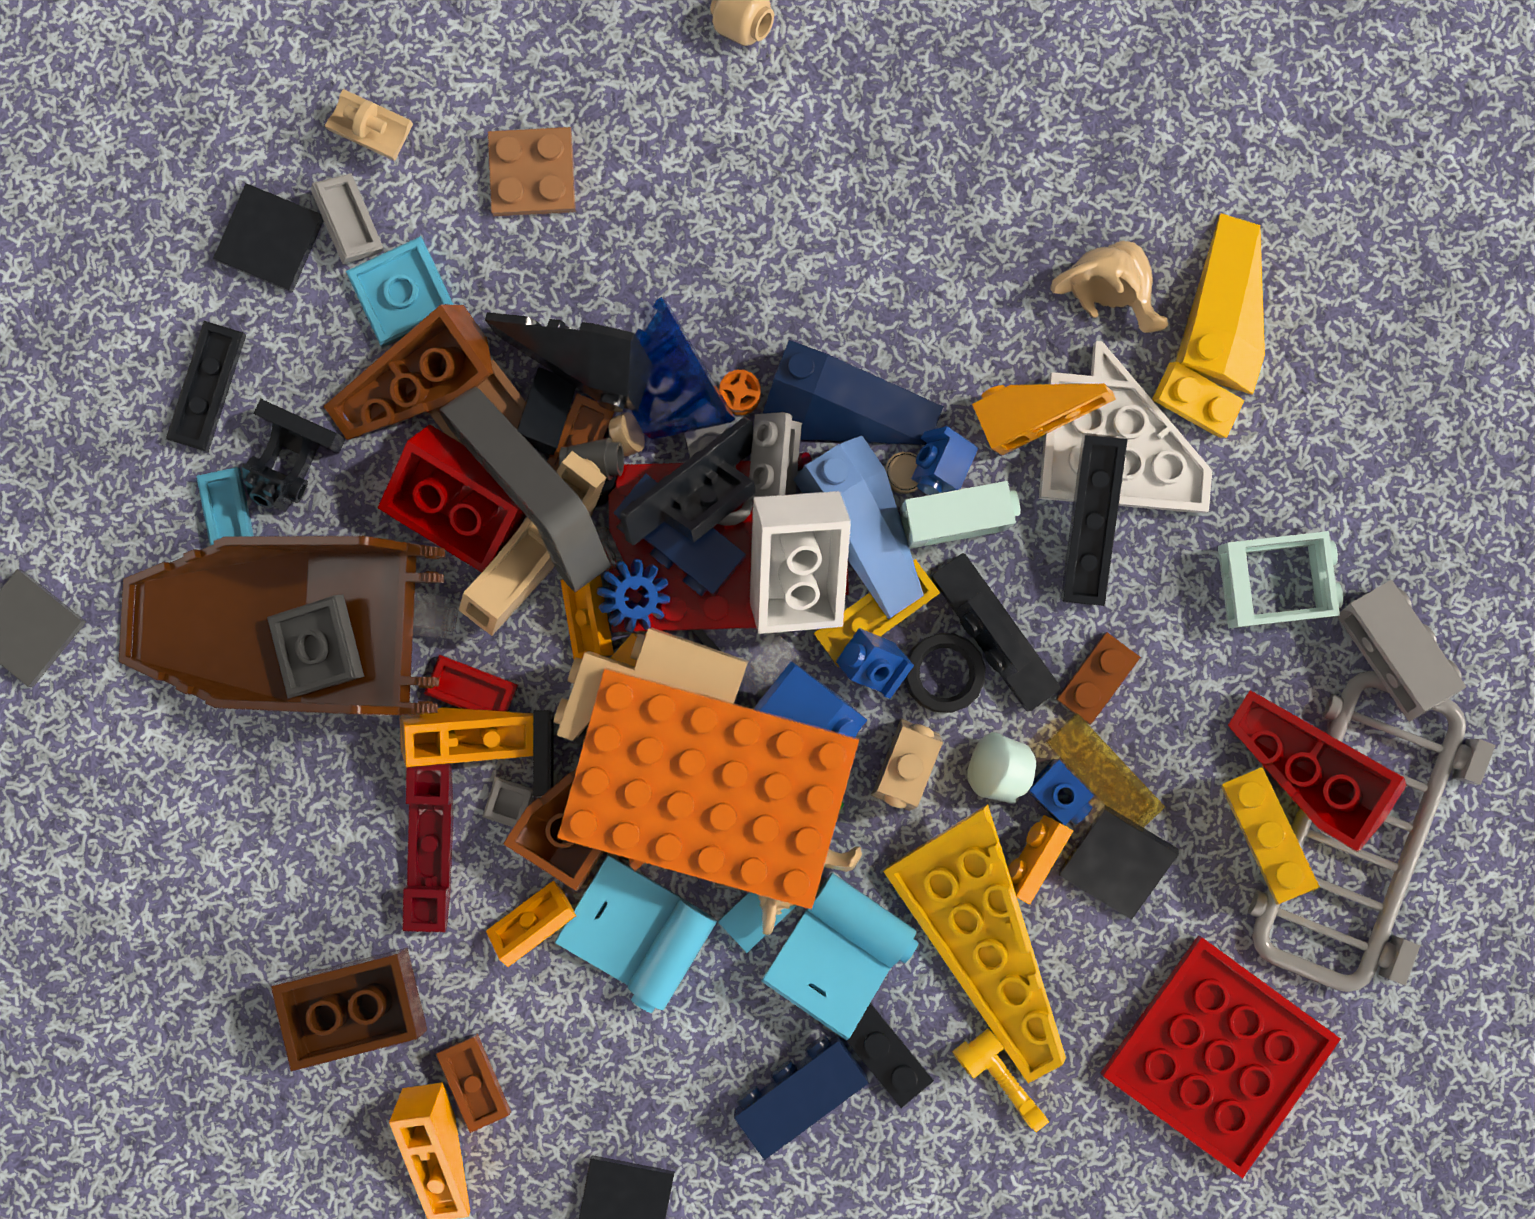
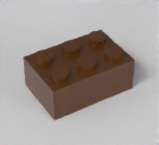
M408 947L289 977L271 986L291 1072L416 1040L427 1031Z

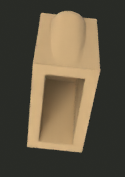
M900 719L871 796L881 799L896 808H903L908 811L917 808L943 744L941 735L924 725Z

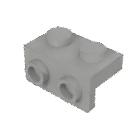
M785 412L755 414L749 478L755 483L756 493L749 498L750 500H753V497L794 495L796 493V483L793 479L797 476L802 423L792 421L791 414Z

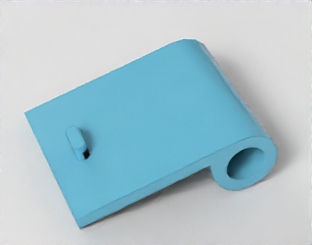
M607 854L574 909L576 917L564 925L555 943L628 985V989L634 994L631 1001L641 1009L653 1013L655 1008L659 1010L665 1009L717 923V920L638 871L635 872L628 865Z
M831 873L816 893L812 909L807 908L761 982L836 1034L848 1040L890 968L899 960L905 964L915 952L919 942L914 940L916 930L843 879Z

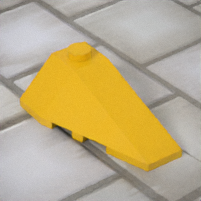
M1220 213L1176 361L1215 384L1252 395L1265 356L1260 225Z

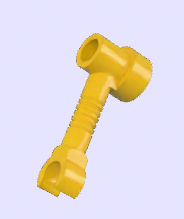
M988 1028L969 1044L964 1041L952 1051L953 1055L972 1079L987 1069L992 1077L998 1081L997 1083L1003 1088L1002 1090L1008 1095V1098L1025 1122L1035 1132H1038L1049 1123L1043 1112L1027 1095L1024 1089L1019 1086L1017 1080L1014 1079L1012 1073L1009 1072V1069H1007L997 1055L1004 1048Z

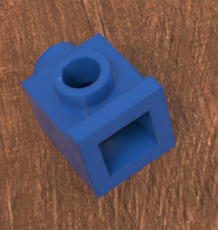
M948 426L925 431L921 439L927 444L916 457L917 467L911 479L918 483V489L927 495L960 490L978 451V447Z
M861 628L857 630L836 660V663L851 681L877 690L889 699H891L914 667L913 663L894 642Z
M1052 759L1034 778L1033 785L1028 791L1057 822L1064 826L1069 821L1077 825L1093 808L1088 802L1095 795L1059 759ZM1067 787L1071 791L1072 797L1068 803L1062 804L1059 802L1057 794L1060 789Z

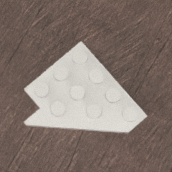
M1096 341L1093 344L1091 376L1050 373L1048 384H1105L1113 391L1116 400L1044 435L1039 499L1074 501L1082 433L1122 436L1128 439L1119 506L1203 514L1209 512L1212 469L1102 341Z

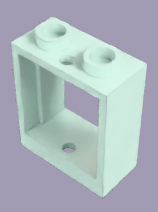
M1008 481L906 499L899 508L909 549L1004 532L1016 524L1015 516L1020 515L1018 494L1016 490H1009Z
M1329 531L1228 542L1218 546L1228 629L1340 615L1339 607L1343 605V591L1340 583L1335 582L1334 565L1338 561V552L1335 542L1333 540L1330 541ZM1308 546L1316 608L1254 615L1246 553Z

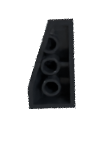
M487 312L485 321L498 337L598 401L601 407L613 412H623L624 408L638 412L653 364L635 333L587 322H581L579 330H575L566 326V323L558 319H549L548 325L542 326L539 322L527 316Z

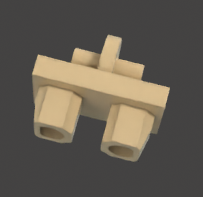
M343 89L339 96L338 104L333 114L327 120L325 127L333 133L395 161L413 123L401 115Z

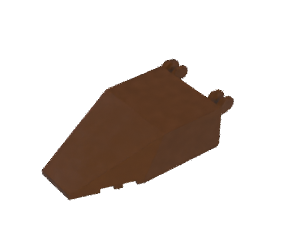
M224 536L213 541V545L201 550L193 549L183 553L182 558L170 563L162 562L123 578L118 662L155 680L165 681L175 686L176 690L184 694H192L204 700L205 704L211 707L365 715H424L438 713V704L432 701L410 703V685L418 686L419 688L439 686V678L411 677L415 583H444V574L434 571L416 573L417 557L425 559L445 558V548L370 536ZM334 595H344L364 677L288 699L267 617Z

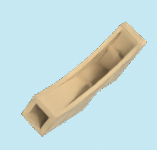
M572 451L562 461L556 473L576 493L590 516H592L607 477L601 473L595 463L588 459H582ZM528 517L493 561L464 591L459 611L491 636L555 567L537 527Z
M649 628L646 636L638 634L631 653V658L637 660L635 667L591 651L585 652L583 659L576 657L572 664L568 682L574 685L569 700L562 698L556 710L553 722L560 724L556 735L573 741L589 725L605 668L734 703L749 661L655 628Z

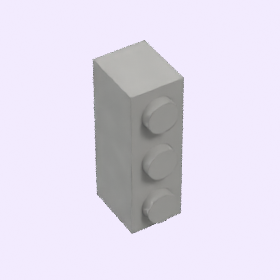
M1393 580L1351 602L1337 616L1409 722L1467 687L1462 681L1459 668L1454 662L1446 658L1437 645L1436 636L1433 631L1420 621L1412 609L1410 598L1403 590L1397 588Z

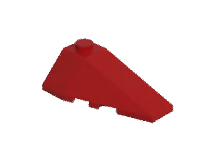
M1251 690L1228 724V727L1315 826L1356 852L1362 849L1382 825L1407 786L1403 776Z

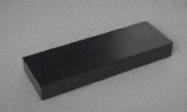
M203 322L166 440L209 453L246 338L245 333L211 322Z

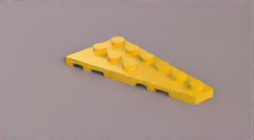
M987 804L888 865L883 872L1027 1083H1030L1062 1066L1066 1056Z

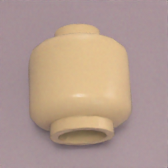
M712 0L710 12L713 15L714 29L720 35L743 46H749L757 41H762L772 28L774 11L771 9L770 0Z

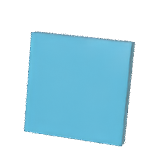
M421 236L346 271L382 348L403 338L439 305H454Z

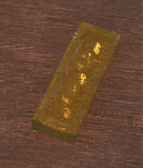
M1074 714L1045 742L1103 805L1109 806L1143 828L1165 808L1161 801L1079 714Z

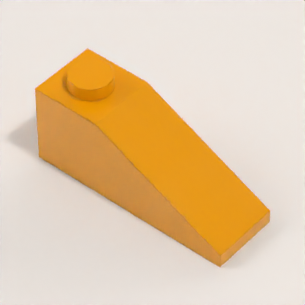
M1105 384L1008 385L1006 387L998 385L982 393V399L973 403L972 406L991 449L1003 456L1116 400L1113 391Z
M438 708V713L399 715L401 753L406 767L533 756L532 713Z
M443 1082L402 1088L389 1124L427 1219L469 1217L470 1205L456 1118Z

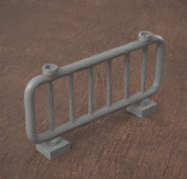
M1374 671L1361 672L1351 678L1343 689L1341 697L1331 694L1323 712V717L1332 720L1327 734L1341 742L1350 720L1353 719L1439 753L1427 784L1401 775L1405 778L1407 786L1422 791L1424 794L1412 824L1388 815L1384 821L1409 832L1398 863L1362 849L1356 852L1334 838L1309 829L1312 821L1300 807L1291 826L1301 848L1305 838L1308 837L1394 871L1383 903L1315 877L1320 888L1379 911L1368 943L1279 908L1280 904L1276 905L1269 888L1266 893L1258 890L1255 892L1248 910V914L1257 917L1252 938L1254 947L1261 958L1272 965L1344 992L1360 990L1369 984L1378 966H1381L1378 975L1406 986L1421 945L1394 935L1389 943L1387 942L1452 768H1456L1453 779L1466 784L1481 785L1496 746L1481 739H1466L1465 745L1462 744L1466 730L1465 716L1460 707L1450 699L1431 709L1443 714L1448 721V730L1442 745L1355 712L1354 709L1358 698L1366 688H1377L1389 693ZM1276 916L1363 950L1364 954L1358 969L1353 974L1344 975L1276 948L1269 938Z

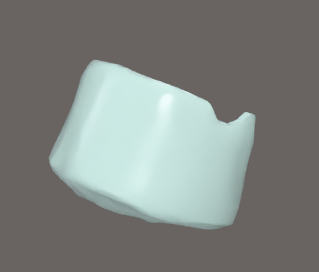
M990 732L975 747L968 766V782L973 791L980 797L1016 803V798L1025 795L1033 785L1036 759L1028 745L997 732Z

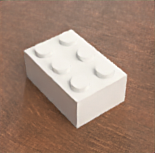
M840 491L753 497L750 605L758 634L843 627L851 520Z

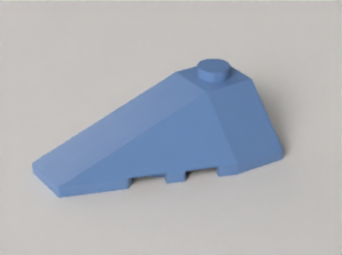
M859 436L840 443L806 464L793 480L803 494L840 491L851 520L848 561L886 617L890 619L923 597V591L886 470L864 437Z

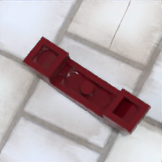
M451 763L407 767L406 804H409L407 886L403 889L402 931L445 933L447 931L450 904L453 843V782Z

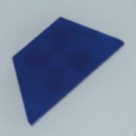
M660 297L652 306L657 312L645 331L638 328L635 333L653 364L638 412L631 410L641 430L652 440L733 422L735 420L734 415L673 310Z

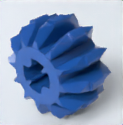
M633 559L630 572L623 561L616 562L619 576L615 577L610 572L605 571L602 576L611 583L610 588H597L596 593L599 596L610 598L598 606L599 610L602 613L613 611L609 618V623L613 626H617L624 619V628L627 632L634 631L637 619L642 628L647 630L651 628V622L648 618L649 614L658 619L664 617V613L656 608L657 603H669L670 597L663 593H657V591L664 589L668 585V581L665 578L653 580L657 575L658 568L651 564L643 571V564L640 559ZM641 586L642 590L638 591L642 595L641 600L638 603L631 600L626 605L625 601L629 600L624 595L629 587L636 590Z

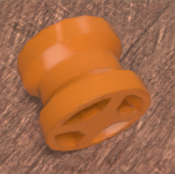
M737 369L723 377L719 385L722 406L729 413L742 416L751 413L757 408L761 398V386L753 373Z

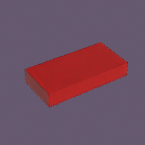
M439 655L431 677L439 678V686L426 688L424 694L462 709L509 712L519 685Z

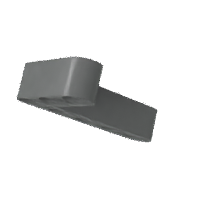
M477 386L465 391L439 409L443 420L452 433L537 527L556 570L574 592L610 568V563L591 516L583 502Z

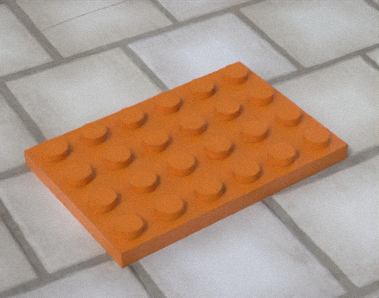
M605 668L558 839L812 909L859 738Z

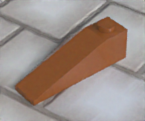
M441 304L323 407L344 437L350 440L445 406L465 391L475 386L478 387L493 374L487 337L464 305Z
M575 769L544 795L526 807L503 845L575 891H579L604 851L558 839L576 772Z

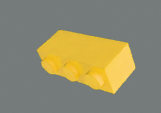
M1263 767L1223 783L1221 788L1276 905L1319 888L1320 886Z

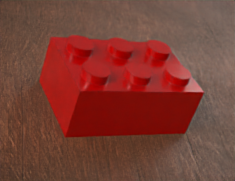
M430 424L407 440L377 507L434 544L445 548L447 552L480 572H483L521 526L526 516L463 444Z

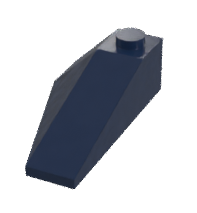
M788 340L762 414L780 412L791 414L792 421L802 423L800 440L846 442L863 436L866 442L926 445L927 443L921 437L925 431L936 428L944 406L829 354Z

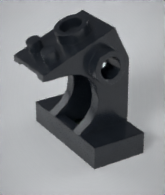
M260 398L253 414L272 423V432L260 458L252 456L246 464L243 463V483L246 485L249 497L255 503L265 508H272L274 506L286 512L292 501L299 503L303 498L308 486V481L304 478L319 446L339 454L346 439L329 429ZM282 447L299 454L293 469L287 476L272 469Z

